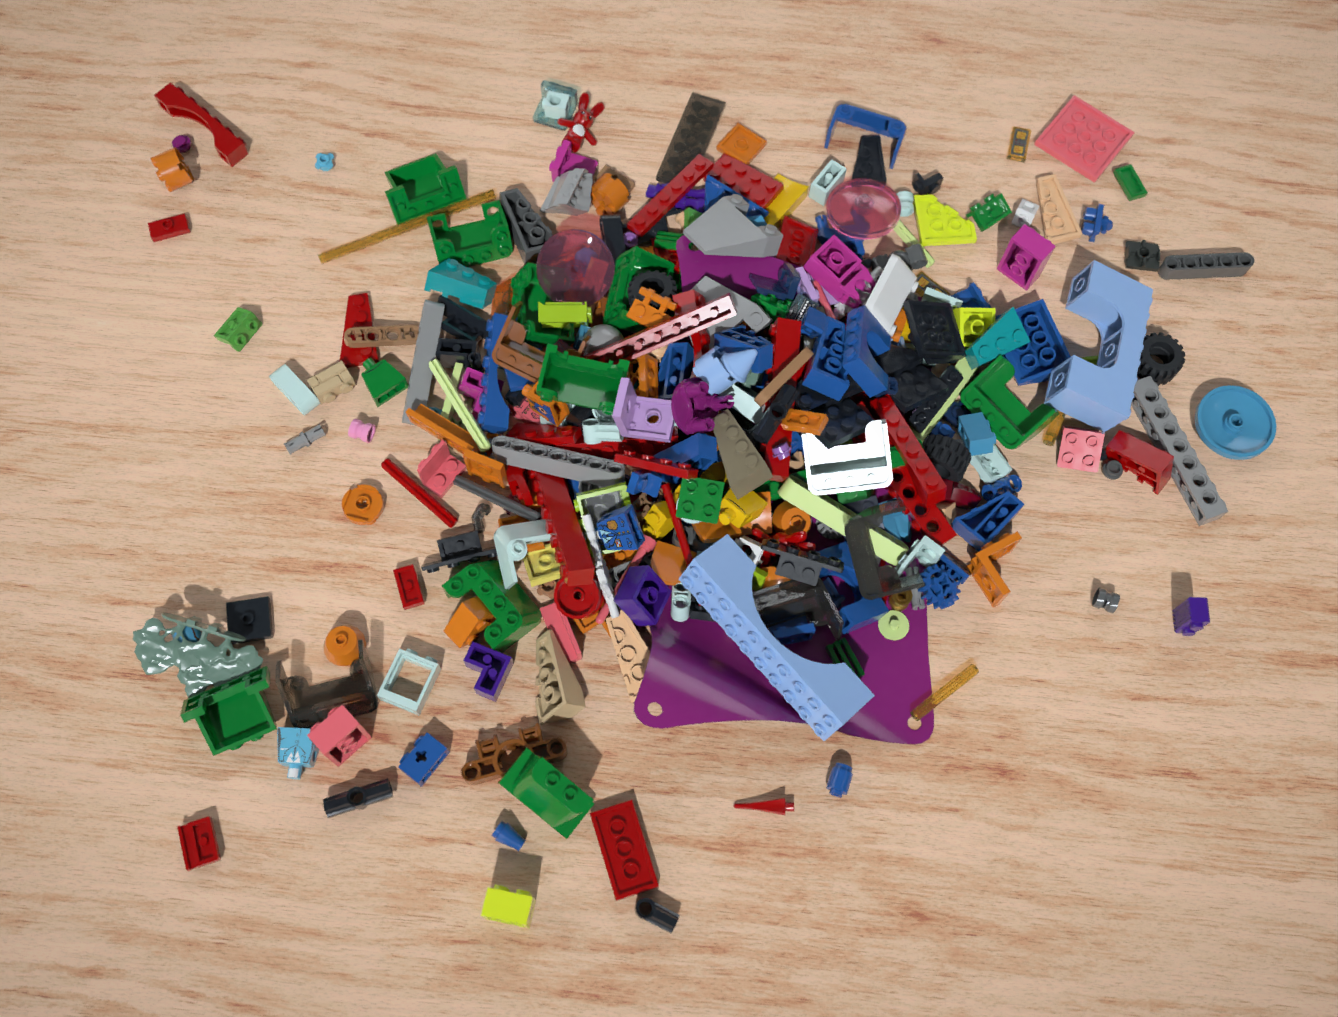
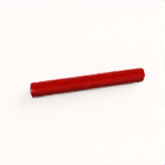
M387 458L381 463L382 468L448 527L453 528L457 524L458 520L452 513L394 462Z

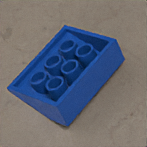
M1044 299L1015 309L1030 340L1024 346L1004 355L1015 368L1014 378L1018 386L1049 381L1051 371L1071 357Z

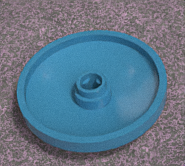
M1228 385L1215 388L1203 397L1195 411V427L1201 440L1212 451L1229 459L1247 460L1260 455L1271 445L1276 435V419L1272 409L1261 396L1244 387Z

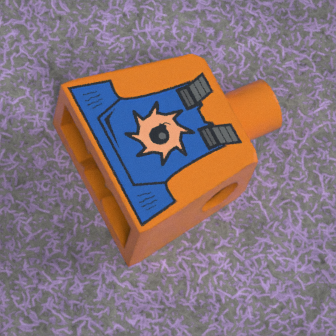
M538 381L534 386L526 384L522 389V394L527 397L531 409L558 427L570 413L567 403L554 400L552 402L542 401L536 393Z

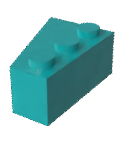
M448 258L428 270L424 290L430 292L432 289L442 292L443 297L448 298V295L460 298L459 302L484 309L493 302L497 283L487 276L480 275L472 268L465 267L458 263V261Z
M1014 306L1005 311L965 350V358L971 370L1030 342Z

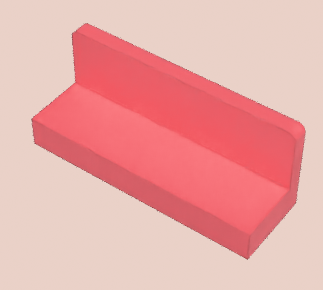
M555 603L539 608L547 629L553 630L569 664L581 660V651L567 617L557 609Z

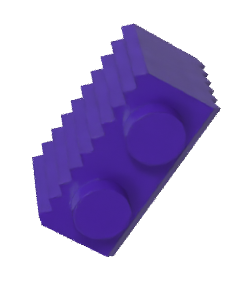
M1189 597L1172 610L1174 613L1173 620L1175 621L1174 631L1182 633L1183 636H1193L1195 632L1204 629V626L1210 623L1208 598Z

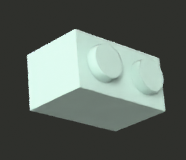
M831 159L811 183L808 197L824 206L844 182L847 168Z

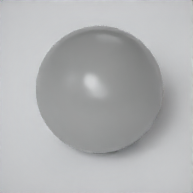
M608 324L596 325L589 329L583 337L584 340L588 335L592 336L584 355L619 341L624 336L614 326Z

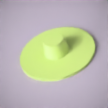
M889 610L888 613L879 619L878 628L885 638L900 640L908 633L909 622L903 613Z

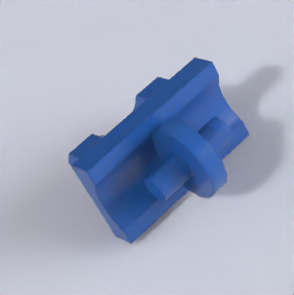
M1098 204L1097 208L1086 207L1083 213V219L1092 221L1091 223L1084 222L1081 227L1082 233L1089 236L1090 242H1095L1096 235L1100 231L1101 234H1106V231L1111 230L1113 227V222L1108 219L1109 217L1103 216V204Z

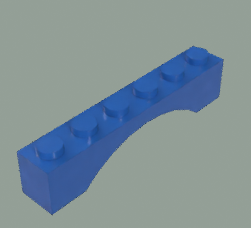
M494 313L492 318L487 320L486 331H489V334L484 344V349H487V355L483 358L482 366L485 368V374L482 375L481 386H484L479 398V405H482V409L478 414L477 423L480 424V428L484 432L503 435L508 429L510 409L504 402L499 390L497 380L498 365L492 359V352L508 315Z

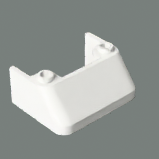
M892 254L865 304L891 337L897 328L894 323L903 303L907 298H910L911 293H915L919 282H916L917 277L895 254Z

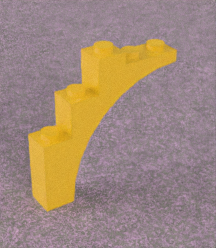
M722 462L712 464L698 477L725 482L723 491L730 487ZM681 484L673 493L675 504H677ZM666 500L653 504L644 517L646 521L641 530L643 535H647L657 542V540L661 541L674 528Z

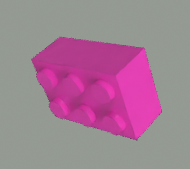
M1024 224L1011 238L997 270L1027 291L1040 277L1056 246L1050 240L1038 234L1033 228Z

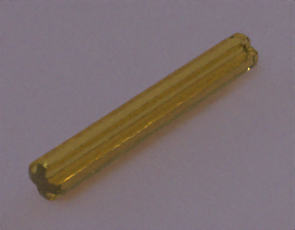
M970 664L914 708L910 712L913 719L919 721L976 676L979 673L978 668L974 664Z

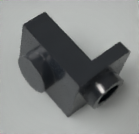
M917 173L914 176L912 186L919 195L934 194L940 190L944 178L938 173L924 180Z

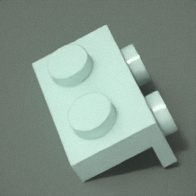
M993 444V453L971 456L970 464L976 469L980 479L986 485L1004 478L1012 471L1011 466L995 444Z

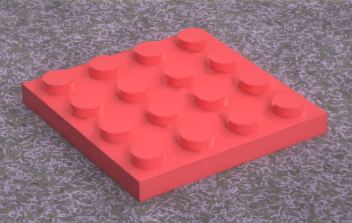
M1074 95L1038 137L1034 145L1095 183L1135 132Z

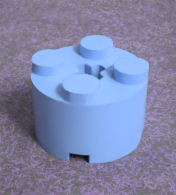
M718 346L713 347L697 359L695 367L692 368L694 374L708 384V393L711 395L714 393L721 394L738 382L726 370L722 362V355L726 352H719L718 349L720 347Z

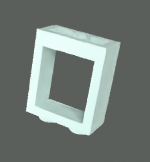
M739 382L718 394L719 396L731 395L734 399L728 400V402H734L732 408L755 424L764 416L762 407L754 401L758 393L751 388L739 386Z
M408 648L406 651L399 649L379 689L378 698L381 701L420 716L441 671L439 664H437L438 661L429 656L422 658L418 656L416 651ZM405 661L431 671L417 702L391 692Z

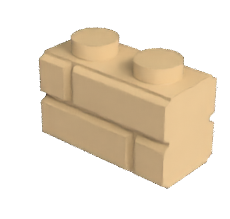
M342 361L307 379L311 390L321 405L334 401L336 396L341 393L346 394L356 386L351 374Z

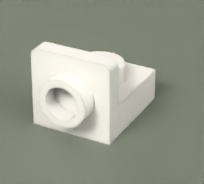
M1022 199L1011 223L1018 227H1022L1024 224L1030 227L1039 205Z

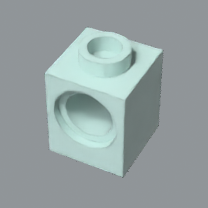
M548 91L547 97L543 98L542 101L545 117L567 119L570 109V95Z

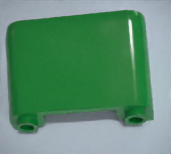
M637 246L619 255L613 269L603 324H608L618 330L637 333L646 329V327L626 317L630 309L627 292L629 282L633 281L632 278L634 276H639V273H646L648 270H651V272L659 270L660 273L665 272L667 276L674 277L673 270L675 264Z
M547 344L536 389L540 399L545 402H552L554 400L596 409L606 415H613L621 377L628 378L630 361L619 359V363L613 365L611 360H609V363L571 356L568 351H564L563 354L557 351V345Z

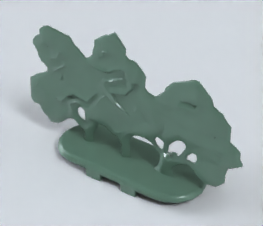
M162 613L163 618L177 623V626L165 629L159 619L151 618L146 621L142 629L133 631L134 636L132 639L137 643L134 652L137 659L141 661V667L145 674H160L174 665L179 668L177 677L182 684H185V692L188 698L204 692L209 685L217 687L258 670L263 662V658L258 656V651L254 646L248 645L241 649L233 648L230 643L231 640L242 642L246 640L244 636L224 630V625L216 622L211 625L202 623L203 618L196 616L185 618L175 614ZM188 626L201 630L200 640L197 642L186 640L182 633L184 628ZM161 630L165 631V634L162 636L159 635ZM175 632L177 633L172 641L166 642L164 640L168 634L174 635ZM211 633L225 638V641L219 647H216L207 640V635ZM179 636L182 637L181 643L178 641ZM227 649L231 651L230 656L226 655Z

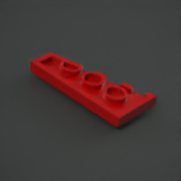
M368 293L350 295L347 302L340 361L343 362L346 368L362 366L363 362L369 358L378 363L377 347L351 348L344 342V334L347 329L374 327ZM375 333L368 334V338L373 341L376 340ZM354 335L350 336V338H352L353 341L356 340Z
M517 422L505 436L543 445L575 444L581 437L582 431L581 427L559 425L556 427L555 425Z
M631 450L616 453L614 462L684 479L697 478L698 469L691 468V464H676L670 459H659L653 455L641 454Z

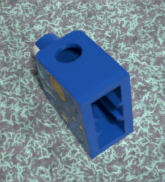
M632 504L603 515L597 522V527L594 528L597 540L602 539L607 550H638L645 541Z

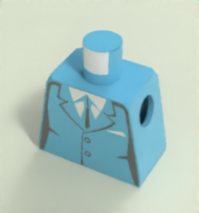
M278 727L277 729L278 763L289 767L287 775L289 779H301L302 767L313 768L319 749L307 736L310 733V729Z

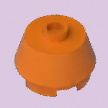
M788 501L781 503L775 509L772 517V525L776 533L785 532L789 535L799 531L807 533L812 524L811 515Z
M351 625L338 626L333 628L326 636L323 645L324 654L335 665L350 666L355 664L364 654L366 640L358 628Z

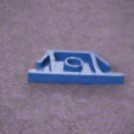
M708 175L705 179L704 212L724 196L741 194ZM742 196L749 204L746 217L762 215L763 218L767 217L769 214L767 210Z

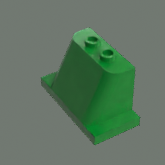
M436 153L384 172L391 189L385 191L397 226L467 201L456 166L446 168Z
M265 666L183 701L180 714L183 722L185 723L195 718L213 756L229 749L236 750L243 743L250 740L257 741L264 737V734L277 729L276 721L264 693V689L270 687V671L268 667Z
M528 748L524 749L498 782L566 839H568L595 804L593 803L594 799L543 757L535 755Z

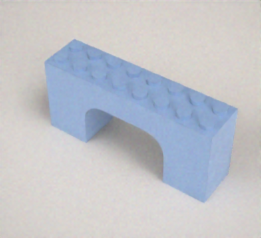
M1095 260L1072 278L1065 309L1088 319L1096 325L1101 334L1097 365H1094L1076 355H1072L1052 370L1044 404L1103 432L1129 418L1131 402L1134 398V387L1138 379L1137 371L1141 363L1140 356L1144 348L1143 340L1147 332L1146 324L1150 316L1149 309L1153 301L1152 288Z

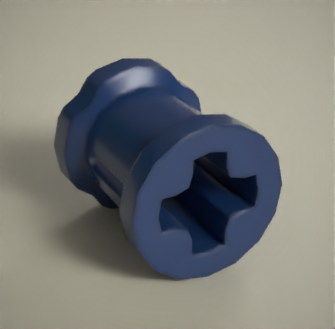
M888 377L887 390L875 395V397L879 398L884 394L895 395L898 392L897 380L894 377Z

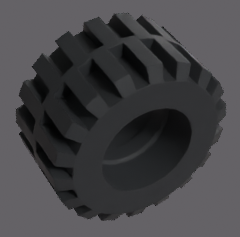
M648 270L646 273H639V276L632 278L633 281L629 282L627 289L629 308H631L635 298L643 302L645 296L639 294L642 286L655 290L656 294L662 297L667 296L671 298L672 302V295L677 294V286L673 277L667 276L665 272L660 273L659 270L654 272ZM654 301L650 303V306L659 310L660 304ZM667 309L665 314L670 316V314H674V311Z
M1160 332L1158 335L1151 333L1150 336H1144V348L1141 352V363L1137 371V376L1140 379L1151 376L1153 381L1159 386L1160 384H1167L1168 381L1170 382L1177 375L1185 363V351H1182L1183 346L1178 344L1176 338L1173 340L1171 335L1165 336L1164 333ZM1150 354L1161 358L1164 364L1154 361Z
M938 434L927 436L922 445L940 477L954 482L961 481L971 461L972 455L962 443L950 437Z

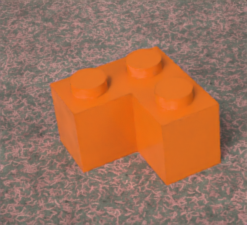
M476 596L460 604L443 631L459 648L467 645L470 646L472 641L476 642L479 639L478 634L496 621V618Z

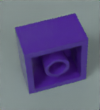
M649 565L629 567L613 601L637 626L656 625L672 591Z

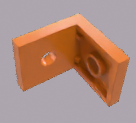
M490 432L486 435L488 439L499 436ZM492 446L489 451H485L487 457L466 449L463 458L468 475L472 476L475 474L482 477L483 481L491 483V481L495 482L505 489L508 484V465L488 457L493 453Z
M1018 531L1013 534L1008 532L1002 535L999 541L994 544L992 541L985 544L982 550L975 554L976 557L971 559V564L966 566L993 608L1000 605L1011 591L992 562L1012 552L1022 539Z

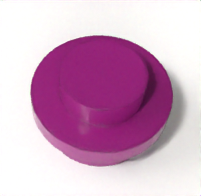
M179 135L173 139L172 146L173 148L176 147L180 153H186L191 148V140L186 135Z

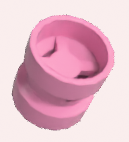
M355 418L350 424L348 436L354 439L360 438L363 442L370 443L375 434V425L371 423L365 424L362 420Z

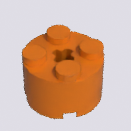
M176 147L151 158L155 168H158V171H156L158 178L161 182L165 181L169 192H173L194 181L189 166H186L183 161L185 160Z
M604 173L592 184L591 203L596 208L599 216L617 214L630 200L627 198L629 192L625 185L618 178L616 180L611 178L612 174Z

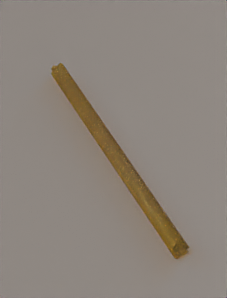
M494 190L485 191L479 195L477 194V196L475 195V197L453 203L451 206L440 208L432 213L429 212L408 222L405 221L401 225H394L390 229L381 230L379 233L359 238L357 241L346 243V246L343 244L341 247H337V249H330L326 253H319L318 257L321 264H324V262L326 263L328 260L333 261V259L340 258L344 254L346 256L348 252L351 254V252L353 253V251L355 252L359 248L362 250V248L364 249L368 245L373 246V244L375 245L379 241H386V239L388 240L392 236L397 237V235L399 236L403 232H410L412 228L413 230L416 227L421 228V226L427 225L426 217L445 213L447 218V216L449 217V215L451 216L455 212L460 213L464 209L466 211V208L468 210V207L469 209L472 206L475 207V205L477 207L479 203L481 205V203L483 204L487 200L490 202V200L496 199Z

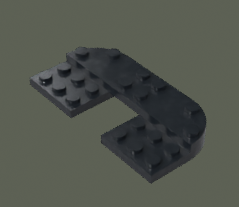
M891 345L890 350L874 357V360L888 377H894L897 380L898 392L895 395H890L896 407L903 413L946 394L949 386L922 365L923 357H918V354L913 349ZM849 373L847 374V380H849L850 386L840 401L802 385L803 378L796 386L800 394L795 400L794 409L827 414L829 420L821 435L813 436L828 450L864 433L867 424L874 420L849 398L864 391Z

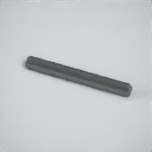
M457 475L453 481L454 485L527 520L536 521L541 518V513L463 476Z

